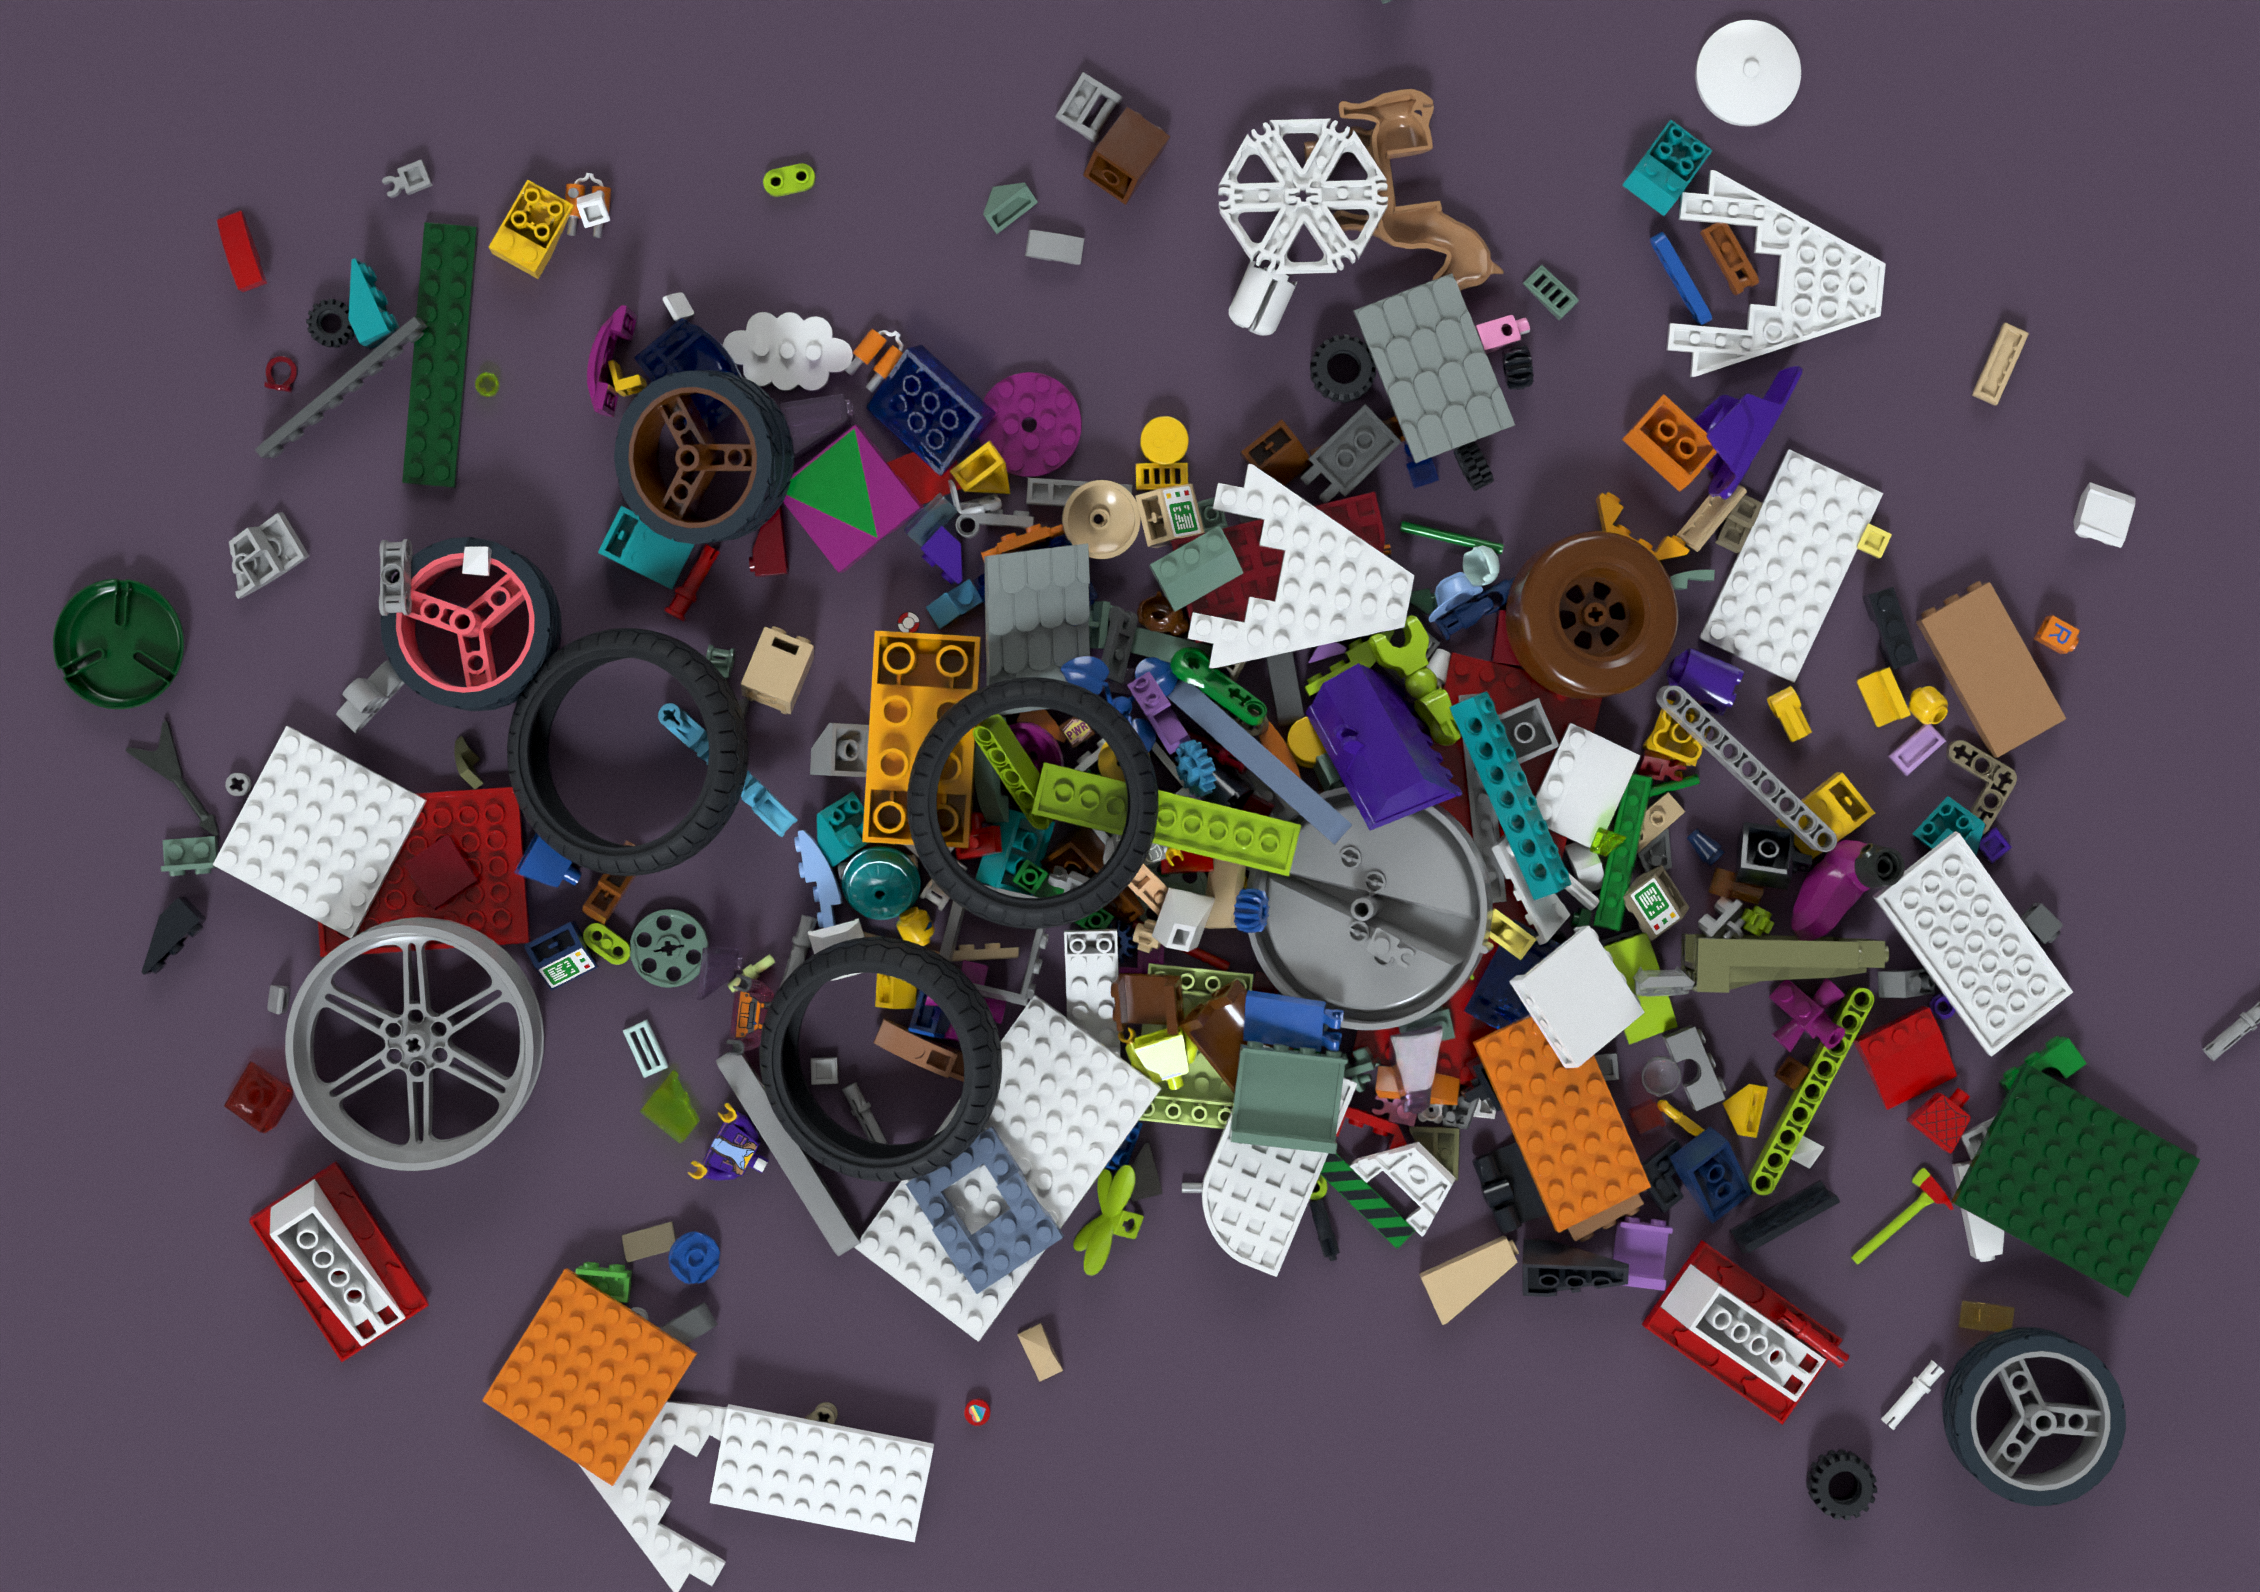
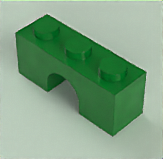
M2059 1036L2053 1037L2046 1042L2045 1049L2039 1053L2035 1051L2024 1059L2025 1064L2039 1071L2052 1067L2059 1077L2065 1079L2087 1064L2070 1039L2063 1036L2060 1038ZM2022 1065L2018 1068L2016 1066L2012 1067L2003 1074L2004 1078L1999 1083L2006 1093L2009 1092Z

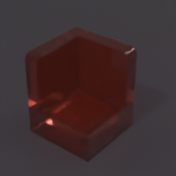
M1652 1099L1627 1110L1639 1134L1656 1126L1663 1127L1666 1125L1656 1102Z

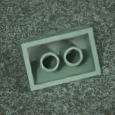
M1220 525L1149 565L1174 612L1243 574L1237 557Z

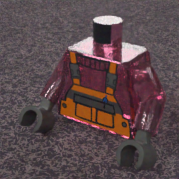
M737 974L736 977H739L741 982L738 986L733 985L735 991L729 1036L739 1040L728 1039L726 1043L733 1045L732 1051L727 1052V1055L740 1056L743 1052L760 1046L764 1020L774 998V992L760 980Z

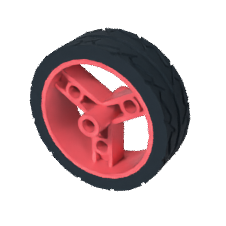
M474 537L449 538L427 546L413 555L411 560L412 610L410 615L389 613L388 616L381 615L380 619L381 639L387 657H389L390 664L399 678L414 692L416 691L418 695L436 704L466 711L495 710L517 702L528 682L534 678L544 662L558 651L561 640L560 635L562 633L561 610L553 587L544 573L525 556L494 541ZM465 547H489L492 549L490 565L498 566L507 574L468 608L465 609L425 594L427 589L439 577L449 570L463 566ZM400 572L394 576L392 583H396L399 580ZM505 593L506 602L499 606L497 597L499 594ZM526 600L529 612V633L525 647L513 666L497 678L490 636L493 633L494 626ZM438 605L439 614L437 617L432 618L431 609ZM487 605L494 609V612L489 617L478 613ZM453 610L454 612H453L452 615L450 616V620H449V623H450V624H448V623H447V620H448V618H449L450 611ZM416 619L457 634L466 687H456L445 682L425 663L416 640ZM469 638L480 641L479 651H472ZM478 657H481L483 659V666L481 669L476 670L474 662Z

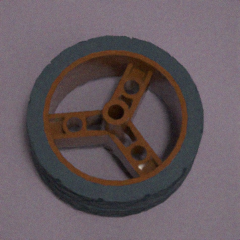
M715 370L685 371L669 374L651 382L633 399L623 414L617 431L619 434L616 437L614 462L616 476L619 477V486L625 501L636 516L639 515L640 521L653 532L670 540L673 538L676 542L702 544L741 538L758 530L770 520L785 500L789 489L790 480L793 475L794 450L785 417L772 398L769 399L768 393L753 381L742 376H735L734 373ZM705 394L724 402L736 413L743 423L750 439V444L716 443L691 397ZM685 418H686V420H687V426H686V427H685V425H684V419H685ZM665 423L679 446L675 455V461L679 469L668 491L661 478L657 460L658 442ZM692 434L695 435L700 444H694ZM739 453L742 454V461H741V462H740V460H739ZM694 471H700L697 478L693 479ZM716 471H751L748 485L740 500L728 512L713 520L694 515ZM686 487L688 489V496L685 493Z

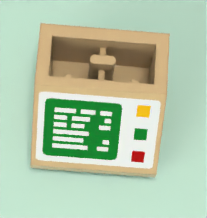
M1193 484L1161 488L1135 496L1148 547L1159 548L1171 544L1173 540L1205 533Z

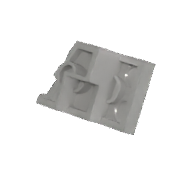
M283 512L275 514L259 527L246 528L229 541L230 554L233 558L232 570L237 578L238 590L235 591L237 598L240 599L253 593L309 557V554Z

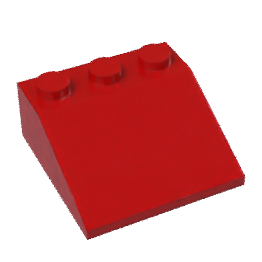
M1920 1006L1855 1038L1853 1041L1886 1110L1957 1077L1944 1038L1929 1007Z

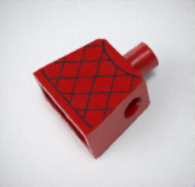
M1957 1088L1949 1099L1937 1092L1909 1116L1906 1121L1945 1152L1951 1154L1971 1119V1116L1962 1110L1970 1096L1960 1088Z

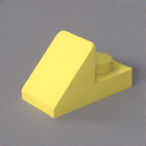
M1495 908L1493 909L1489 937L1519 960H1522L1537 939Z

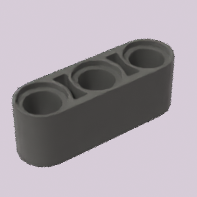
M703 1302L659 1328L681 1343L687 1344L718 1324L706 1303Z

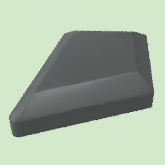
M1666 828L1637 853L1645 873L1660 865L1665 870L1672 868L1669 829Z
M1460 1096L1458 1098V1105H1443V1126L1469 1129L1480 1098L1467 1103L1463 1096Z

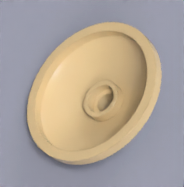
M1095 480L1081 485L1070 495L1063 509L1062 525L1067 540L1071 545L1088 543L1089 557L1095 559L1112 558L1126 551L1136 539L1140 528L1141 519L1135 498L1125 487L1108 480ZM1096 514L1102 516V521L1099 524L1094 522Z

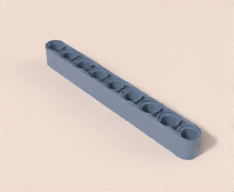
M1182 680L1177 682L1173 691L1167 696L1172 702L1334 845L1352 826L1346 818L1196 686Z

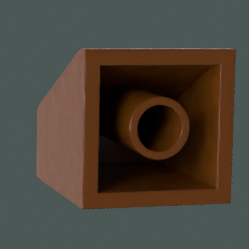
M1127 107L1095 148L1083 176L1126 205L1164 151L1171 136L1166 134L1162 128L1144 119L1140 113Z

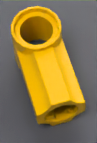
M1791 686L1767 697L1772 713L1777 719L1779 718L1790 742L1799 740L1812 733L1800 709L1801 702Z

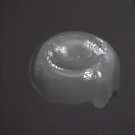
M1667 1056L1651 1058L1646 1062L1641 1071L1644 1088L1647 1092L1657 1097L1674 1092L1682 1080L1680 1067L1673 1059Z

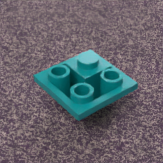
M853 791L817 814L818 847L831 867L836 866L870 843L862 842L864 807Z
M1947 796L1912 834L1931 851L1956 831L1960 833L1976 856L1985 823Z

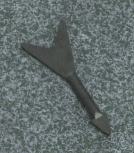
M168 721L162 722L159 747L156 751L126 748L127 753L176 785L201 820L199 825L214 836L220 835L215 815H209L183 778Z

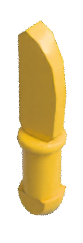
M1659 1100L1657 1102V1108L1672 1118L1686 1132L1697 1137L1704 1131L1694 1121L1683 1115V1112H1679L1670 1105L1667 1100Z

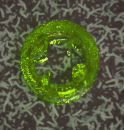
M482 373L476 378L475 387L482 396L492 397L498 392L500 388L499 381L493 374ZM485 378L495 383V386H491L492 390L489 392L485 388H480V384L484 383L482 380Z

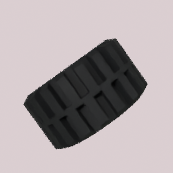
M1344 334L1343 336H1333L1329 340L1326 339L1316 349L1310 364L1311 382L1314 383V388L1322 394V397L1325 399L1329 398L1332 402L1348 403L1351 400L1359 399L1368 391L1375 379L1376 366L1366 342H1361L1360 338L1356 336L1353 338L1349 337L1350 335ZM1346 354L1357 362L1359 371L1355 380L1348 384H1340L1330 377L1328 363L1335 355Z
M1838 1449V1452L1829 1450L1827 1451V1456L1819 1455L1818 1458L1820 1460L1817 1463L1813 1461L1810 1465L1813 1470L1812 1472H1807L1809 1481L1806 1482V1487L1810 1491L1808 1494L1818 1508L1826 1515H1831L1837 1520L1840 1517L1844 1520H1851L1850 1516L1858 1518L1861 1516L1860 1511L1864 1510L1867 1512L1870 1509L1867 1506L1868 1503L1873 1504L1875 1501L1873 1493H1877V1487L1874 1485L1877 1482L1876 1476L1872 1474L1873 1470L1855 1453L1851 1451L1848 1453L1844 1449ZM1843 1471L1853 1473L1855 1484L1852 1491L1841 1498L1830 1496L1828 1486L1832 1477Z

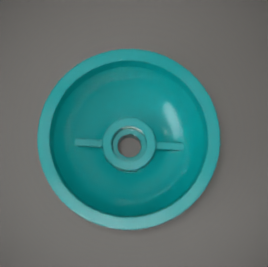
M872 847L857 853L848 862L843 872L842 889L846 900L857 912L871 919L887 920L901 915L913 906L920 892V875L914 862L899 850L889 847ZM883 891L885 894L883 896H878L875 894V892Z

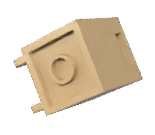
M772 626L770 629L764 627L741 682L742 696L747 697L750 701L754 700L780 710L783 714L788 713L791 715L814 660V646L811 645V641L804 637L796 636V638L786 635L787 632L781 628Z

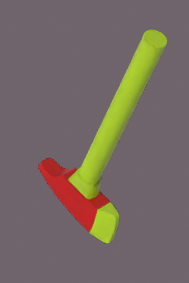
M1925 1168L1919 1170L1912 1179V1183L1923 1191L1921 1195L1851 1257L1857 1265L1925 1206L1932 1203H1943L1949 1210L1954 1209L1943 1189Z

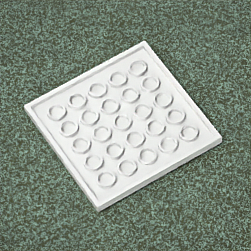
M286 726L213 865L352 939L361 926L427 800L301 732Z

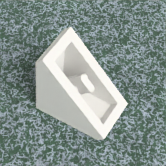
M1578 842L1565 845V851L1576 880L1590 892L1601 889L1604 872L1596 851Z

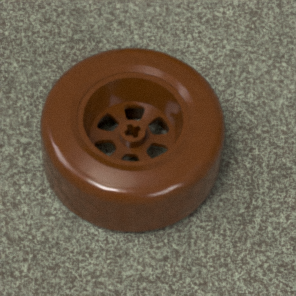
M1588 531L1552 542L1541 548L1525 562L1511 585L1506 603L1505 621L1508 639L1517 660L1536 682L1548 690L1566 697L1598 699L1620 694L1641 685L1661 667L1675 641L1679 611L1672 581L1654 554L1640 543L1626 536L1606 531ZM1595 582L1602 583L1610 589L1603 600L1597 599L1593 595V585ZM1575 585L1581 588L1583 600L1578 604L1573 603L1566 597V593ZM1620 602L1623 610V620H1616L1610 617L1609 607ZM1560 611L1573 613L1575 622L1573 626L1567 629L1562 628L1559 617ZM1588 613H1594L1595 618H1589ZM1606 627L1617 634V639L1609 646H1605L1600 637V632ZM1580 631L1590 635V647L1588 650L1574 644V638Z

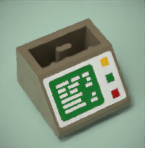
M1662 865L1635 878L1623 896L1626 908L1631 913L1633 912L1638 920L1641 931L1646 933L1651 941L1681 920L1690 908Z

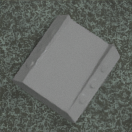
M1678 966L1675 970L1643 971L1640 967L1633 977L1635 980L1636 996L1646 997L1688 994L1689 990L1693 989L1695 983Z

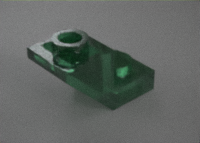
M1429 588L1411 592L1409 604L1423 614L1429 616L1433 613L1434 609L1438 608L1435 593L1430 594Z

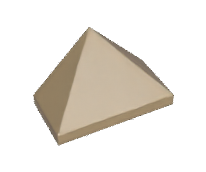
M1041 1323L1017 1334L1039 1382L1063 1371Z

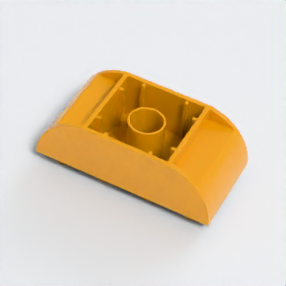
M875 631L862 842L914 845L907 816V791L911 769L922 742L934 724L958 701L980 689L981 637ZM975 727L967 732L953 748L946 760L938 783L937 815L941 833L947 847H969L975 784L976 741L973 737Z

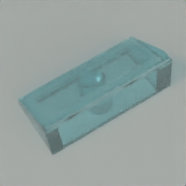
M939 493L911 521L904 531L922 547L958 511L954 505Z

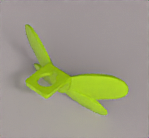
M1129 1165L1122 1166L1114 1178L1107 1169L1100 1173L1097 1192L1102 1215L1084 1226L1074 1240L1073 1247L1076 1251L1080 1252L1086 1249L1083 1266L1085 1273L1088 1275H1096L1105 1265L1110 1252L1113 1234L1135 1239L1144 1216L1122 1210L1130 1199L1135 1186V1172ZM1133 1218L1134 1226L1130 1231L1126 1232L1125 1227L1122 1225L1124 1221Z

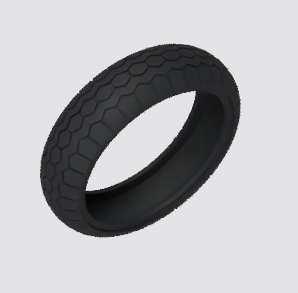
M617 628L603 630L583 636L555 652L544 662L534 678L528 682L515 706L508 732L507 763L510 781L516 800L529 824L543 841L566 859L584 868L610 875L638 876L670 869L698 854L715 839L731 818L740 800L748 769L749 749L745 720L739 702L721 672L705 656L690 645L669 635L647 629ZM626 658H636L657 665L674 676L687 689L699 707L704 719L709 742V762L706 779L702 791L690 812L671 831L660 838L639 846L622 845L608 841L582 826L561 801L552 780L548 759L549 735L552 723L567 693L580 679L594 669L606 663Z
M1025 677L1004 680L978 689L958 701L941 716L925 737L915 757L908 783L907 816L910 833L917 854L930 877L947 896L962 908L990 922L1014 928L1043 929L1066 925L1083 919L1109 904L1130 884L1143 865L1152 845L1158 820L1159 798L1154 767L1143 741L1133 726L1115 707L1100 696L1078 685L1050 678ZM1023 707H1042L1065 712L1093 728L1107 742L1118 759L1124 774L1128 796V811L1123 834L1118 846L1106 864L1093 877L1078 887L1062 894L1042 898L1010 896L990 889L974 879L959 865L948 849L941 833L937 815L938 783L943 767L953 748L967 732L983 720L1003 711Z
M863 937L834 944L812 955L788 976L777 991L767 1011L761 1032L759 1052L761 1076L768 1101L778 1121L791 1139L808 1155L830 1169L850 1177L869 1181L895 1182L924 1176L946 1166L960 1156L977 1139L987 1124L998 1098L1002 1079V1050L997 1026L986 1001L972 981L953 963L929 948L910 941L889 937ZM854 973L888 975L915 986L942 1009L956 1032L964 1060V1085L960 1103L953 1118L944 1130L918 1142L883 1144L861 1138L847 1131L832 1120L819 1106L803 1076L799 1056V1036L807 1007L814 995L826 982Z

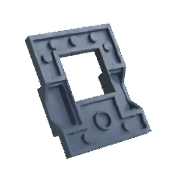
M993 1126L981 1133L960 1156L946 1166L927 1175L914 1178L905 1184L933 1226L932 1231L959 1273L964 1274L976 1294L1065 1237L1050 1213L1038 1202L1032 1193L1022 1170ZM984 1164L998 1186L996 1187L1010 1207V1210L971 1235L943 1190Z

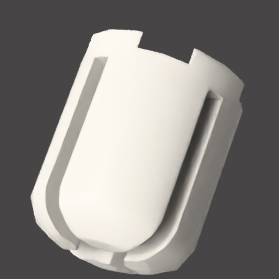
M1250 261L1229 308V316L1236 325L1248 328V331L1252 333L1271 335L1278 327L1297 281L1289 283L1287 281L1288 275L1275 274V269L1270 273L1266 267L1264 269L1254 267L1255 261Z

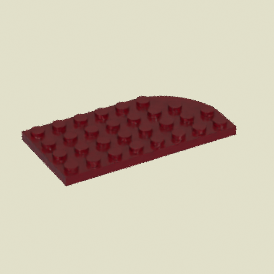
M1375 492L1314 506L1383 554L1385 534ZM1263 519L1222 528L1237 557L1243 574L1186 605L1190 623L1192 613L1244 622L1249 597L1275 602L1285 551L1259 546ZM1205 533L1171 541L1172 550H1177Z

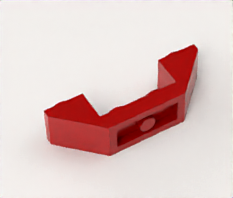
M1349 1105L1336 1134L1339 1137L1346 1117L1349 1118V1124L1363 1128L1364 1124L1374 1127L1372 1132L1387 1137L1388 1133H1391L1386 1151L1407 1145L1396 1122L1388 1121L1386 1118Z

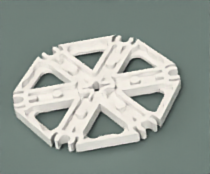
M1331 118L1270 120L1269 124L1263 123V129L1266 133L1258 135L1255 129L1251 130L1252 139L1248 134L1246 135L1219 184L1218 195H1225L1229 198L1225 202H1219L1221 216L1251 262H1253L1254 257L1258 253L1257 266L1266 259L1271 262L1268 268L1270 273L1274 271L1276 264H1279V267L1275 274L1337 273V268L1343 270L1344 265L1341 259L1347 257L1353 264L1355 263L1356 254L1359 260L1387 209L1388 197H1380L1377 194L1379 191H1387V179L1355 131H1353L1349 139L1347 138L1350 127L1347 126L1343 133L1336 132L1335 129L1338 124L1336 120L1332 122L1330 129H1327V126L1331 122ZM1289 133H1314L1318 136L1319 140L1303 169L1283 141L1284 135ZM1345 152H1352L1356 156L1368 176L1366 180L1328 181L1341 155ZM1256 154L1261 157L1277 183L1239 184L1237 176L1250 155ZM1300 191H1305L1306 195H1310V197L1306 198L1305 202H1301V198L1296 197L1300 195ZM1364 209L1369 213V219L1359 237L1351 241L1347 238L1329 210ZM1279 211L1261 243L1252 242L1238 221L1239 215L1244 212ZM1303 224H1305L1323 251L1324 257L1318 262H1291L1287 258V253Z

